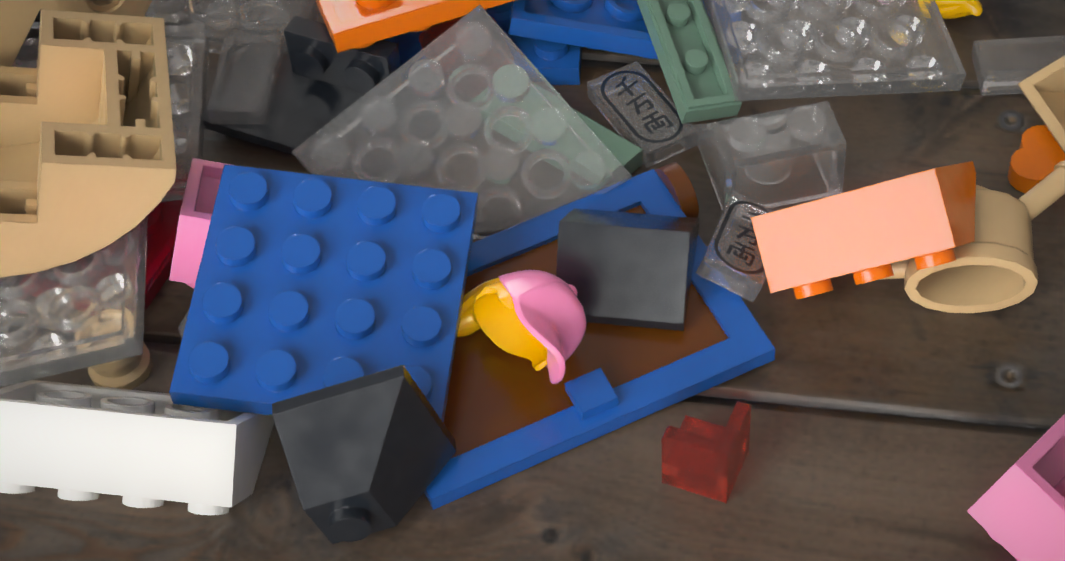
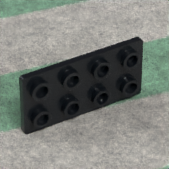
M294 16L284 29L288 54L271 49L278 57V67L267 110L261 116L250 121L236 122L228 120L221 115L218 108L222 92L221 87L199 116L204 129L382 182L408 185L455 113V106L452 99L404 86L397 43L380 40L366 48H353L337 53L326 24ZM250 49L245 56L244 66H252V61H250V64H247L248 59H260V64H257L258 61H256L255 66H263L264 58L261 57L267 56L264 69L254 68V72H261V74L242 73V71H250L251 68H242L241 61L228 78L222 109L229 117L247 119L259 114L264 109L275 64L274 56L264 49ZM241 77H244L245 83L256 84V80H252V78H259L258 87L246 85L247 90L257 91L259 94L236 91V89H243ZM248 95L246 103L258 105V107L246 105L245 110L250 113L249 115H247L242 111L235 110L236 107L242 109V104L234 103L232 101L237 100L243 102L244 96Z

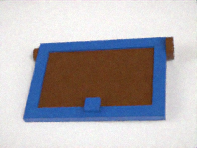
M672 162L473 242L464 295L488 280L499 278L498 276L512 272L540 270L556 276L559 221L574 208L698 218V200L689 177L678 163ZM698 235L684 331L586 322L583 339L573 354L565 361L564 377L557 384L550 382L546 366L536 371L532 367L530 360L505 352L494 344L482 329L467 336L457 337L443 422L456 441V452L424 493L432 509L439 508L774 361L776 349Z

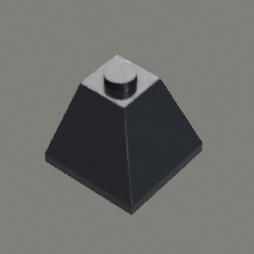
M404 365L272 403V416L303 510L332 544L342 541H359L371 533L396 527L456 452L454 437Z

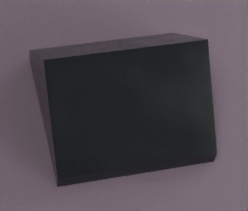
M574 208L559 221L556 276L567 284L576 287L578 292L577 298L584 308L586 322L684 331L700 226L699 218Z

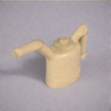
M1060 161L1056 164L1053 172L1019 199L1008 193L976 185L975 241L954 248L956 261L917 270L914 258L891 263L894 276L883 279L904 278V290L910 300L925 308L947 313L973 314L996 311L1022 302L1034 293L1038 284L1037 266L1034 262L1031 221L1065 194V161Z

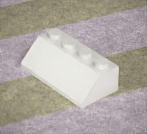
M39 380L22 381L0 389V492L8 494L30 493L35 491V486L58 489L57 496L65 500H95L99 498V493L123 496L122 504L129 507L155 508L163 506L164 500L188 503V511L194 514H227L229 507L232 508L253 494L274 425V419L270 415L173 404L169 393Z

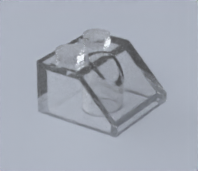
M828 101L802 103L693 124V134L724 217L730 205L737 201L752 202L768 209L842 193L847 142ZM738 204L733 208L730 216L762 209L750 204Z

